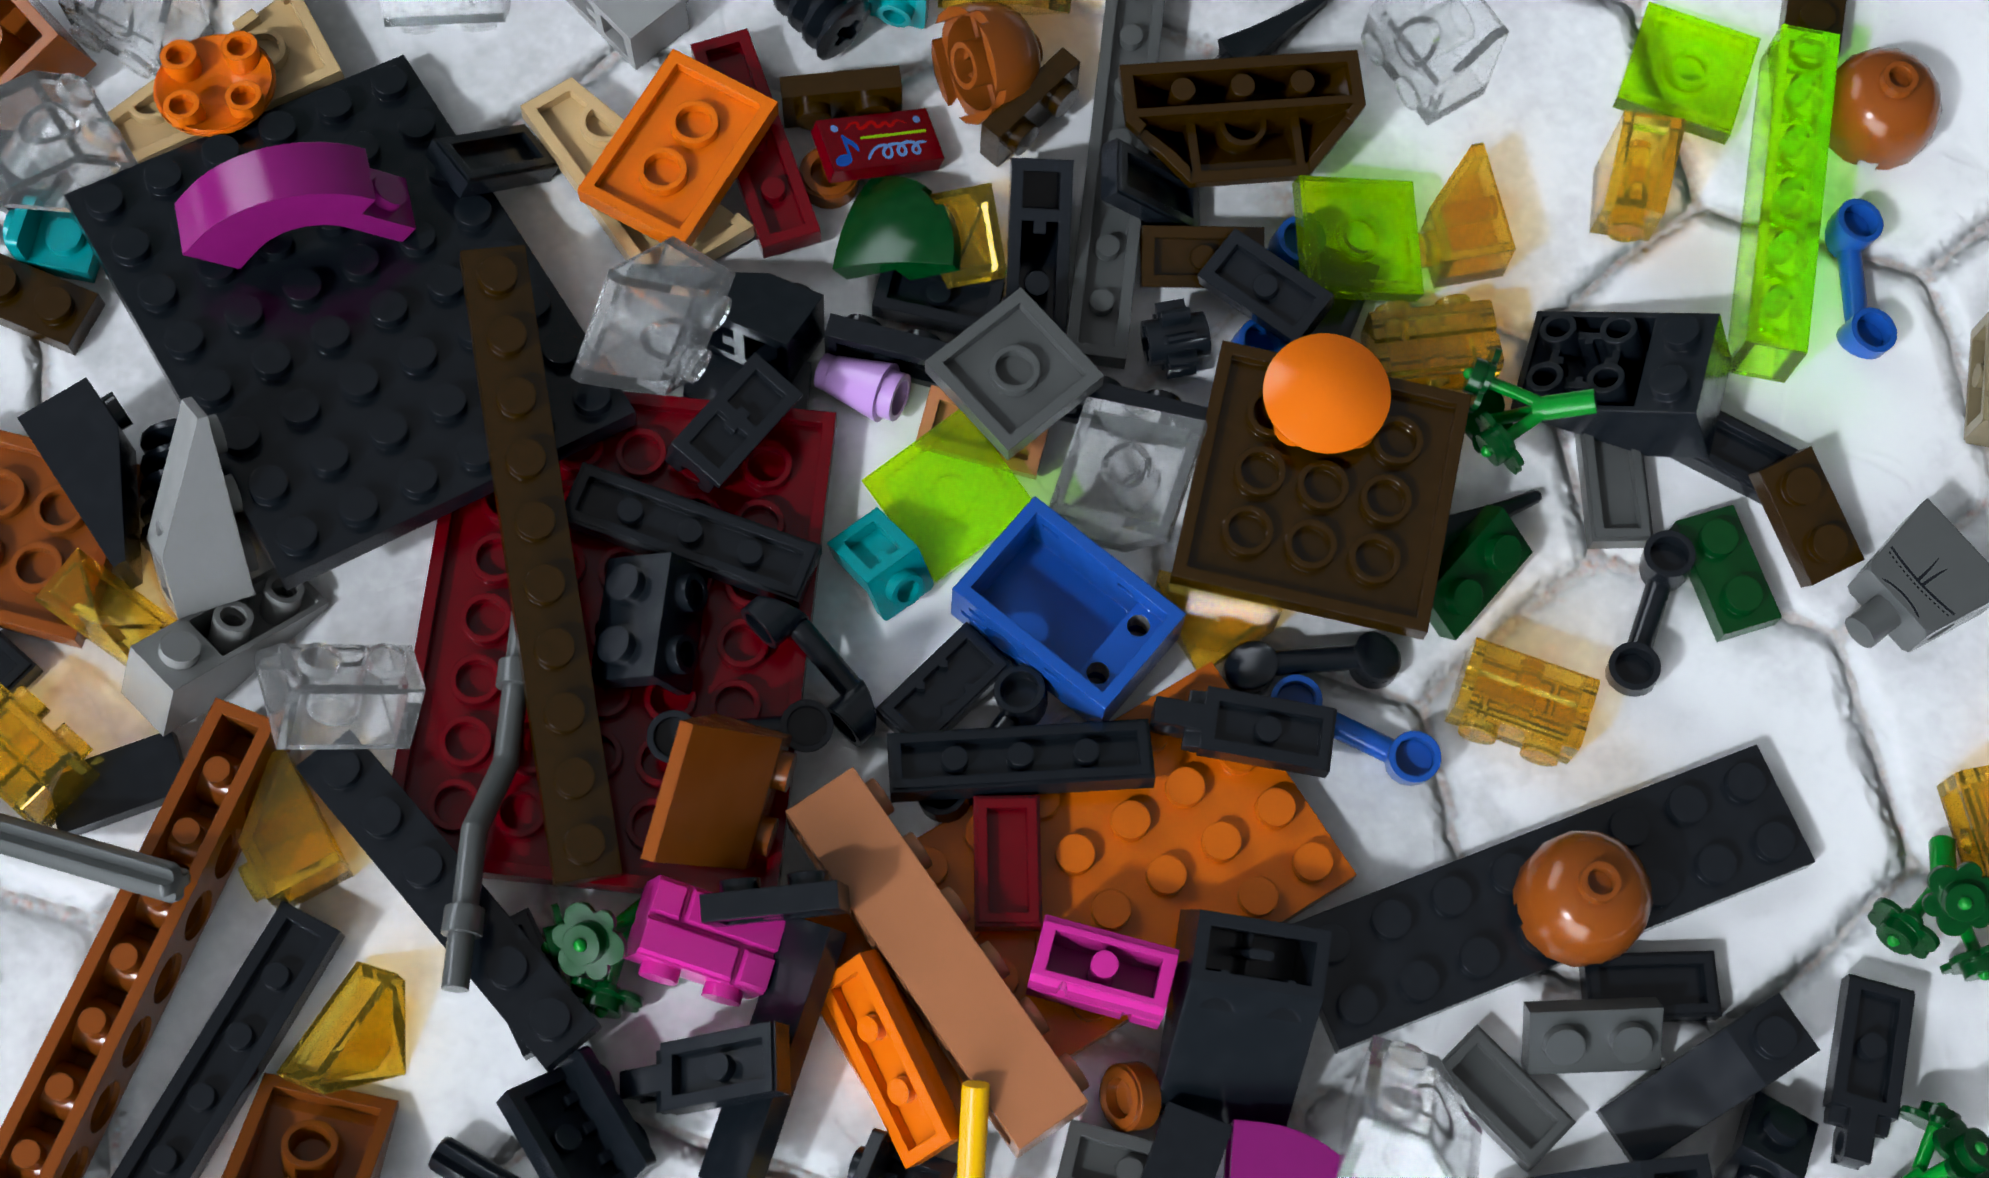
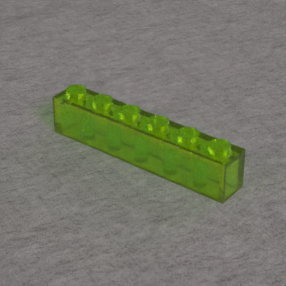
M1781 24L1760 59L1728 334V347L1732 358L1729 373L1785 383L1808 353L1840 34Z

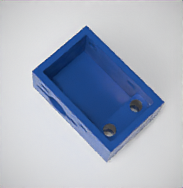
M1036 496L1030 500L952 588L951 614L963 624L968 622L996 650L1016 666H1029L1038 671L1044 680L1047 691L1086 722L1109 721L1178 640L1186 617L1184 611ZM1136 631L1143 636H1134L1130 632ZM1098 678L1102 680L1104 683L1095 684L1091 682L1089 679Z

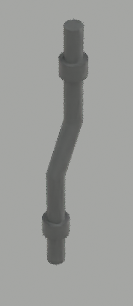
M512 612L506 656L498 660L495 685L496 688L501 690L494 756L461 825L452 903L446 904L443 911L441 934L447 937L441 989L448 992L463 993L469 991L475 940L483 937L486 913L485 908L479 906L488 832L520 765L526 702Z

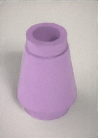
M826 353L816 368L814 386L875 422H880L883 418L895 421L901 415L907 403L911 388V377L909 374L901 372L896 363L841 355L836 356Z

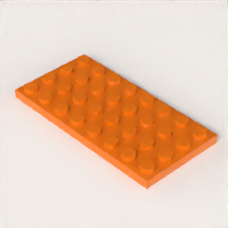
M1209 662L1113 721L1149 719L1150 726L1152 706L1157 696L1188 701L1190 690L1206 691L1208 686L1224 689L1230 688L1214 664ZM1150 732L1155 770L1154 788L1036 794L1040 795L1043 923L1047 914L1175 948L1181 909H1201L1287 923L1352 882L1357 876L1287 771L1197 756L1196 752L1192 753L1181 749L1182 738ZM973 805L969 807L967 813L959 820L950 823L943 822L918 837L933 864L926 871L940 891L950 886L959 896L971 917V920L964 925L980 946L985 941H989L1000 954L1010 972V975L1003 979L1018 1001L1027 996L1038 1008L1049 1027V1031L1042 1036L1058 1058L1064 1053H1068L1071 1057L1077 1055L1129 1022L1127 1015H1122L1120 1019L1026 995L1041 931L975 932ZM848 914L802 918L847 933L836 969L858 953L872 950ZM894 982L960 1116L963 1080ZM824 1002L820 1016L872 1100L836 1023Z

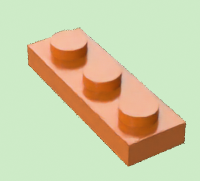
M878 949L858 953L835 970L825 1003L905 1169L924 1163L959 1141L960 1116Z

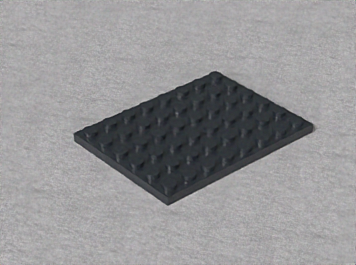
M404 54L265 111L254 122L236 132L226 135L218 134L211 137H202L64 194L72 216L179 403L181 404L182 399L192 396L207 416L211 414L217 415L228 447L227 452L218 454L223 475L232 474L243 503L242 513L286 590H290L494 492L459 260L460 250L525 245L559 461L636 425V411L495 194L491 192L459 198L425 156L432 139L455 136L456 134ZM297 142L348 144L366 148L369 168L406 178L416 229L403 242L341 226L316 225L290 230L274 237L265 243L241 269L182 254L174 203L206 172L225 161L247 152Z

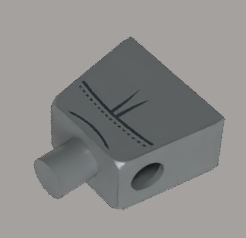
M1927 498L1895 529L1847 586L1849 593L1861 607L1846 618V629L1850 636L1865 648L1874 647L1889 635L1902 650L1911 652L1981 615L1989 608V562Z

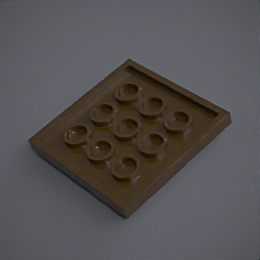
M1223 340L1169 583L1423 640L1428 633L1472 395L1388 377L1391 388L1390 409L1383 426L1371 443L1363 448L1343 453H1316L1299 446H1288L1279 441L1274 433V425L1266 412L1263 401V382L1267 368L1278 352Z

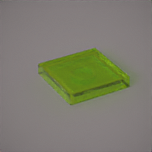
M1649 2L1643 13L1613 107L1725 145L1735 123L1760 38Z
M1305 175L1297 177L1292 183L1299 270L1301 273L1334 294L1335 299L1416 302L1424 295L1413 181Z
M960 409L861 480L888 518L919 547L929 573L936 583H939L991 545L1032 499L990 441Z

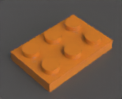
M672 49L578 187L579 199L596 210L686 255L778 116V101Z

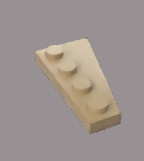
M275 0L258 13L250 9L232 22L234 27L232 32L246 31L251 33L273 62L276 71V90L271 103L265 111L345 79L341 68L304 0ZM155 79L93 123L117 172L202 138V136L187 134L174 128L162 117L154 100L153 86Z
M572 77L520 105L524 121L559 166L558 168L578 194V187L624 119ZM585 204L632 270L697 271L755 237L754 225L740 213L734 215L722 204H719L687 254L683 255Z

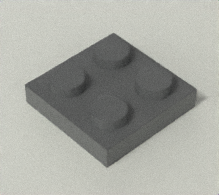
M1022 287L925 360V372L1007 461L1102 387L1105 376Z

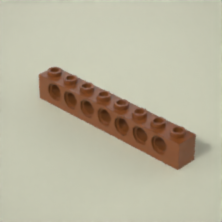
M215 698L139 850L140 853L176 862L180 867L188 869L191 882L184 888V897L174 903L164 902L123 889L119 890L0 1128V1178L84 1177L294 745L293 740L277 720Z

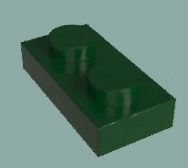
M1487 504L1442 554L1430 623L1440 637L1457 640L1533 553L1504 507Z
M1734 505L1678 520L1669 530L1685 535L1695 548V561L1688 576L1716 642L1774 626L1782 618Z

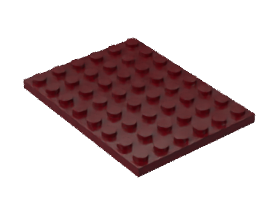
M623 391L636 411V425L559 461L565 501L582 463L586 462L822 545L837 427V413L792 408L719 489L715 486L710 493H706L699 489L698 483L700 480L693 472L686 467L682 471L677 472L665 461V457L671 442L710 400ZM494 492L437 519L392 774L395 781L457 854L461 825L494 756L501 690L496 688L495 684L498 660L506 656L512 612ZM569 528L590 666H592L608 559L643 554ZM820 560L800 606V610L807 614L811 622L813 621ZM708 578V600L703 611L698 645L699 662L695 669L691 694L676 695L659 685L604 689L593 683L623 873L618 878L565 885L566 887L642 894L647 881L659 875H664L713 893L720 892L719 881L733 878L759 877L761 878V888L780 886L787 831L786 810L790 807L793 777L786 793L777 790L769 816L779 818V824L768 857L758 855L756 864L744 870L656 863L641 859L668 764L657 759L651 753L647 744V730L656 716L670 710L682 711L694 718L711 714H720L733 719L783 715L784 711L792 703L803 700L808 657L790 636L776 649L769 647L753 632L741 614V609L759 595ZM526 709L520 765L488 832L483 878L553 885ZM789 746L788 751L796 753V750Z

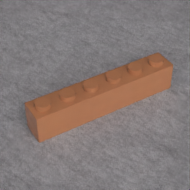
M852 767L786 810L788 828L817 870H828L829 881L838 880L849 886L851 913L848 914L869 946L872 949H878L892 979L963 1082L967 1080H980L990 1084L988 1118L1018 1159L1084 1112L1088 1100L1082 1092L1089 1088V1083L1079 1066L1068 1053H1064L1058 1058L1042 1035L1049 1031V1027L1035 1004L1027 996L1018 1001L1003 979L1009 976L1010 972L997 950L989 941H985L979 946L964 924L971 920V917L956 892L950 886L940 891L926 869L933 864L918 838L912 832L902 837L888 815L895 810L885 791L874 778L864 783L854 767Z

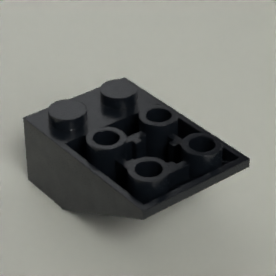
M1537 311L1517 386L1540 396L1595 389L1597 414L1542 421V423L1579 435L1585 433L1594 436L1595 440L1629 451L1635 449L1641 451V454L1645 456L1709 459L1732 358L1720 313ZM1513 399L1511 409L1528 406Z
M1201 909L1180 910L1175 949H1179L1180 952L1167 1002L1157 1079L1161 1090L1160 1114H1163L1165 1106L1169 1101L1226 1124H1231L1233 1120H1244L1287 1127L1324 999L1333 931Z

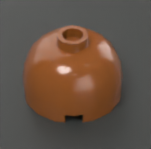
M965 2L948 6L938 15L935 24L945 23L942 29V38L932 40L931 54L934 74L942 97L948 106H951L957 98L965 113L968 114L959 118L966 124L980 125L1002 104L1016 99L1030 88L1041 68L1043 58L1041 42L1020 13L1012 7L999 2Z
M1874 48L1849 57L1828 77L1818 96L1819 109L1815 114L1816 127L1825 144L1841 159L1854 165L1859 160L1867 163L1878 164L1875 168L1876 170H1890L1908 164L1924 149L1932 138L1942 112L1939 83L1930 67L1913 54L1898 48Z
M1596 830L1569 831L1542 843L1520 867L1513 888L1514 905L1517 903L1518 915L1523 922L1520 927L1526 939L1547 958L1571 967H1587L1589 964H1601L1624 954L1644 932L1653 906L1651 878L1639 856L1620 839Z

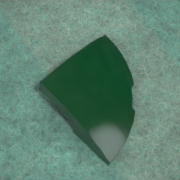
M900 176L871 178L856 197L846 217L836 248L832 269L847 280L897 270L910 281L960 271L961 242L955 218L950 209L945 205L936 204L930 197L932 191L918 181Z

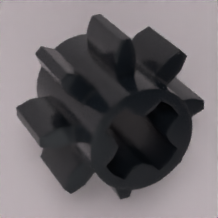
M1184 298L1154 303L1156 314H1152L1151 320L1141 321L1140 323L1141 344L1148 367L1161 365V370L1166 371L1167 379L1196 374L1195 364H1199V358L1211 355L1210 331L1204 312L1197 311L1191 313L1190 307L1185 306Z

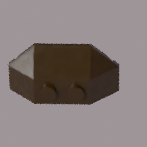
M1358 50L1119 65L1118 69L1125 126L1189 188L1308 180L1366 106Z

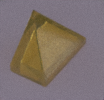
M992 183L931 194L930 197L936 204H943L950 209L959 230L961 242L960 271L941 274L947 288L1005 278L1007 269Z
M78 547L34 599L125 666L127 665L131 645L177 621L135 589L131 590L123 580Z
M1158 571L1154 589L1186 613L1181 633L1176 642L1195 670L1209 662L1216 666L1226 660L1230 652L1238 645L1247 641L1260 640L1274 632L1283 608L1171 584L1169 582L1172 572Z
M357 961L276 1073L288 1082L323 1095L405 1075V980L397 973Z

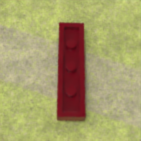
M747 28L690 44L693 59L772 98ZM778 114L736 178L750 222L754 225V233L764 259L821 242V230Z

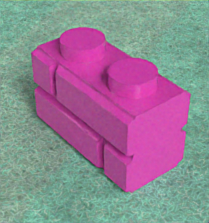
M659 875L647 881L635 914V922L631 927L627 940V954L624 958L641 964L638 971L639 976L670 986H677L679 977L704 985L701 996L729 1006H740L742 998L749 1000L759 997V995H764L775 963L774 954L777 953L783 936L785 920L716 928L701 923L699 895L713 892L664 875Z
M1046 914L1026 995L1120 1019L1122 1015H1127L1131 1023L1158 1029L1165 1014L1180 950Z

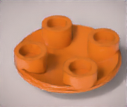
M235 31L230 34L203 36L191 41L178 39L165 45L160 52L162 65L156 74L153 86L155 104L162 117L170 125L187 134L211 137L218 134L226 135L248 126L262 115L271 103L276 90V71L269 55L259 46L257 39L251 33Z
M1317 333L1303 336L1290 342L1275 355L1264 377L1263 401L1266 412L1274 425V433L1279 441L1288 446H1299L1316 453L1337 454L1363 448L1371 443L1387 418L1391 404V388L1383 365L1364 345L1342 335Z

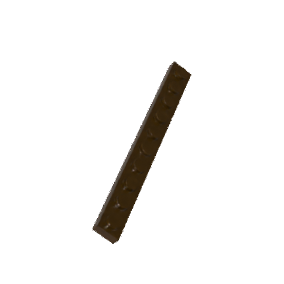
M525 245L460 250L461 274L553 887L618 878L623 872Z

